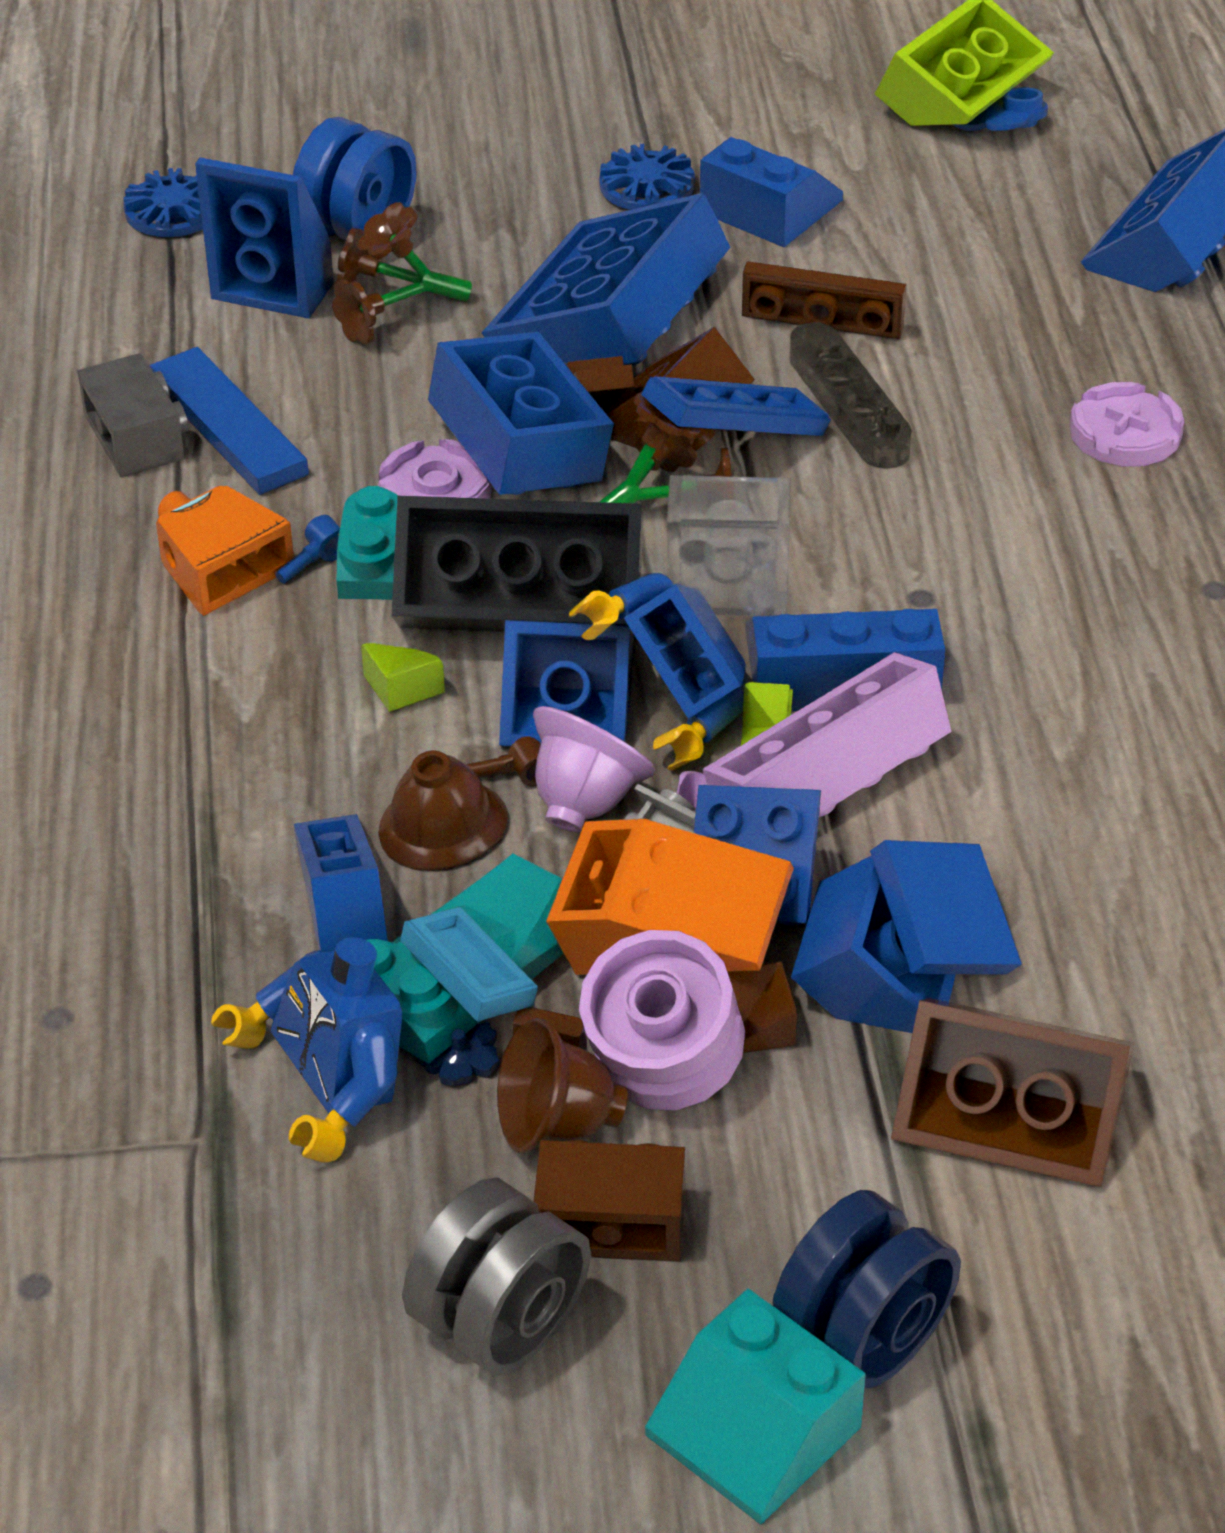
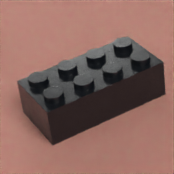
M398 495L392 618L399 628L505 632V620L593 624L586 615L577 613L575 616L570 617L569 612L593 591H602L609 595L611 590L641 578L644 519L642 504ZM619 617L612 624L619 626H628L626 621Z

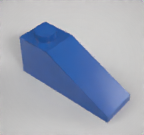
M358 815L295 823V837L319 949L326 952L334 951L336 944L340 940L350 937L364 940L379 939L388 941L378 866Z

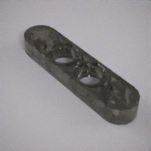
M815 322L804 323L793 329L790 335L789 360L792 367L861 459L868 465L883 469L897 468L905 464L910 457L912 429L840 334L829 325ZM827 377H845L848 380L836 381L829 380ZM861 407L868 408L874 411L855 412L850 409Z

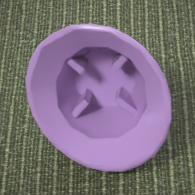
M547 706L535 708L533 718L542 741L537 756L535 777L538 795L548 806L545 820L551 825L571 832H581L585 820L600 817L607 813L625 797L634 783L642 782L653 776L655 769L652 762L618 737L566 711Z

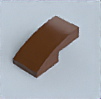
M622 356L572 361L566 364L591 396L631 392L635 387L632 364L623 365Z

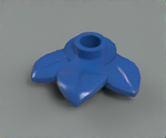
M1016 87L969 123L952 125L965 131H978L984 128L990 131L1029 128L1035 126L1037 120L1047 116L1048 105L1043 101L1042 91L1030 87Z

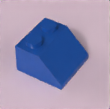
M730 137L700 159V193H705L717 220L781 247L787 246L843 201V191L817 171L795 163L790 158L778 156L760 149L742 139Z
M505 620L499 746H511L516 740L525 736L533 737L541 743L533 714L535 708L542 706L557 708L578 716L626 742L634 634L630 627L611 625L594 640H585L581 635L593 624Z
M869 856L819 882L791 978L836 1019L913 1033L919 1000L933 998L949 1002L956 974H911L872 857Z

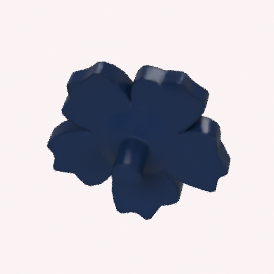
M489 1022L477 1024L466 1034L462 1029H455L451 1034L452 1045L429 1064L416 1057V1061L425 1067L428 1073H439L441 1084L450 1086L468 1084L473 1081V1074L481 1077L490 1076L499 1067L500 1061L497 1057V1048L493 1046L497 1040V1032L491 1028Z

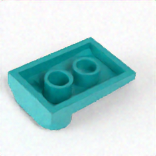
M367 486L354 492L347 498L343 507L337 550L336 583L338 599L392 600L398 496L396 493L380 486Z
M514 853L474 884L431 913L435 914L461 907L531 980L564 954L546 922L562 878ZM401 935L392 942L368 939L366 941L370 942L377 951L374 969L401 1005L403 1015L400 1048L429 1064L452 1045L451 1034L453 1030L462 1029L466 1034L480 1022H477L400 941Z

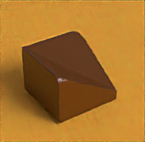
M782 962L762 964L760 971H727L745 1028L743 1053L796 1045L797 1011Z

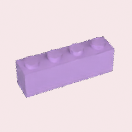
M895 652L705 767L703 773L707 785L821 790L819 817L827 815L835 808L837 803L861 788L876 784L885 773L907 759L924 754L931 744L952 732L936 666Z

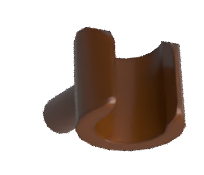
M530 736L521 737L511 745L508 754L501 755L499 758L466 765L476 773L478 778L516 771L523 784L537 786L535 771L541 743Z

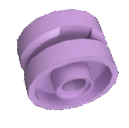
M647 930L620 939L597 957L582 982L579 1012L587 1038L595 1056L608 1068L613 1084L622 1085L627 1088L628 1101L646 1109L679 1110L706 1101L731 1079L743 1057L745 1028L725 964L704 941L680 931Z

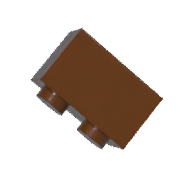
M540 1140L533 1201L537 1204L539 1213L551 1212L589 1239L592 1258L680 1262L685 1201V1147L661 1146L653 1143L634 1145L590 1143L583 1140Z

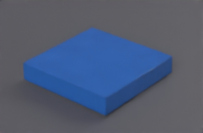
M884 840L870 850L911 974L1006 975L1022 965L980 844Z

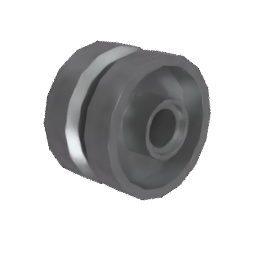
M499 1177L479 1180L459 1193L441 1211L419 1242L406 1271L402 1292L405 1312L445 1340L454 1338L456 1349L493 1375L500 1376L514 1372L526 1364L556 1335L574 1308L586 1281L591 1260L589 1239L551 1212L539 1213L538 1206L534 1201Z

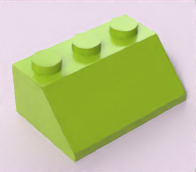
M967 0L894 54L875 95L911 126L967 124L1051 60L1054 52L993 0Z

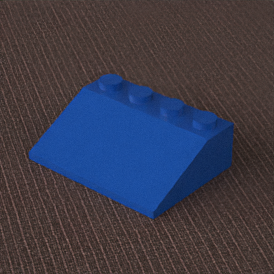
M705 193L580 221L481 333L484 337L539 331L565 363L622 356L623 365L632 364V367H634L647 357V350L657 337L670 329V321L681 308L688 305L694 299L693 293L705 279L716 272V265L731 247Z

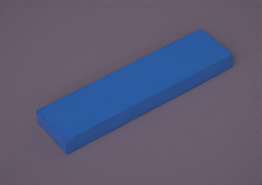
M198 346L149 365L153 373L160 371L163 374L171 402L179 401L187 419L259 495L309 475L307 458Z
M655 376L649 378L641 394L678 427L823 436L832 420L824 410L797 388Z

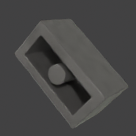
M142 353L77 370L84 416L120 477L185 459L182 436L189 433L185 411L179 401L171 402L163 374L160 371L153 373Z

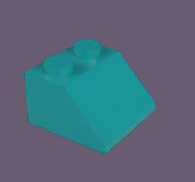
M747 1288L696 1335L645 1425V1436L761 1525L861 1428L866 1373Z

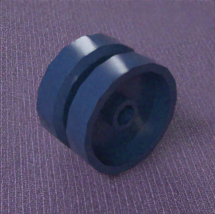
M858 1190L840 1199L826 1211L798 1243L781 1273L773 1296V1306L866 1373L865 1388H875L898 1373L914 1358L933 1334L949 1307L959 1282L961 1259L955 1248L927 1228L912 1227L908 1229L909 1222L903 1211L878 1193L871 1190Z

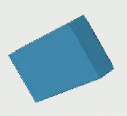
M461 907L404 921L400 941L477 1022L534 1006L538 986Z

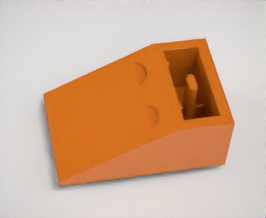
M648 819L585 821L546 922L576 975H587L597 957L620 939L647 930L680 931L704 941L723 960L727 971H760L794 867L791 861Z

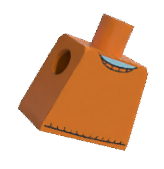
M217 486L193 499H190L181 491H173L167 494L159 504V518L156 521L162 563L197 611L203 616L277 578L275 572L294 558L291 523L286 518L229 486Z

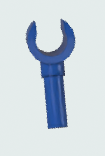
M329 515L317 516L306 526L305 538L309 544L302 549L303 551L275 572L277 579L281 583L285 584L320 557L325 561L337 560L340 527Z

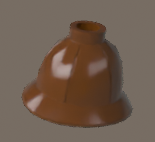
M430 750L419 754L398 782L392 803L386 808L380 820L378 836L381 847L387 856L401 866L415 870L433 871L448 869L472 861L490 850L502 838L508 825L509 814L500 796L484 786L470 767L455 757L447 756L440 751Z
M535 1018L527 1021L517 1029L503 1054L497 1085V1107L500 1125L508 1145L515 1152L521 1154L528 1153L540 1146V1140H581L593 1135L602 1125L616 1128L621 1123L627 1106V1088L622 1085L613 1084L608 1068L595 1055L576 1045L563 1041L555 1027L546 1020Z

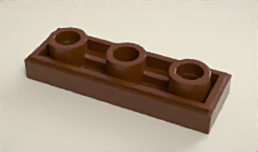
M747 261L743 270L742 316L900 339L904 329L907 284Z

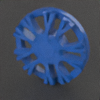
M634 144L631 145V152L627 153L624 149L620 148L618 152L613 151L611 153V160L608 163L601 164L599 186L601 193L608 201L621 208L631 210L691 196L695 189V173L691 167V159L689 157L686 158L684 153L676 156L675 148L668 150V146L664 145L661 151H645L644 144H640V148ZM620 188H626L622 191V194L616 192L615 190ZM665 192L672 194L664 198H659V196L664 194Z
M168 168V176L160 177L158 170L153 171V175L150 173L145 174V182L139 185L130 183L128 188H126V197H124L125 218L139 232L157 237H178L203 229L197 175L194 177L183 175L182 168H177L175 172H173V168ZM187 220L186 223L170 225V223H179Z

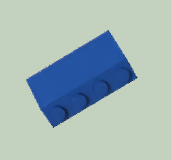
M1225 129L1170 158L1163 164L1081 260L1086 270L1153 292H1157L1174 282L1178 287H1183L1203 273L1205 267L1202 262L1214 255L1225 245V239L1223 238L1225 235Z

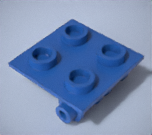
M698 785L694 833L791 861L794 869L776 924L787 926L807 924L811 909L821 790Z

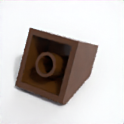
M712 327L647 365L634 378V389L631 392L619 393L603 410L614 423L611 439L636 448L635 443L638 438L632 430V425L640 415L636 412L637 406L634 403V399L638 393L643 392L650 377L657 376L751 384L755 379L717 329ZM699 428L700 433L697 439H694L691 447L696 451L704 446L716 434L714 429Z

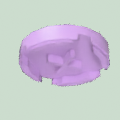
M1110 382L1090 388L1082 394L1081 402L1078 404L1074 403L1072 407L1069 427L1075 444L1082 452L1098 461L1118 466H1146L1163 461L1177 451L1183 435L1184 418L1182 409L1169 395L1161 391L1158 392V397L1153 394L1145 393V386L1138 383Z

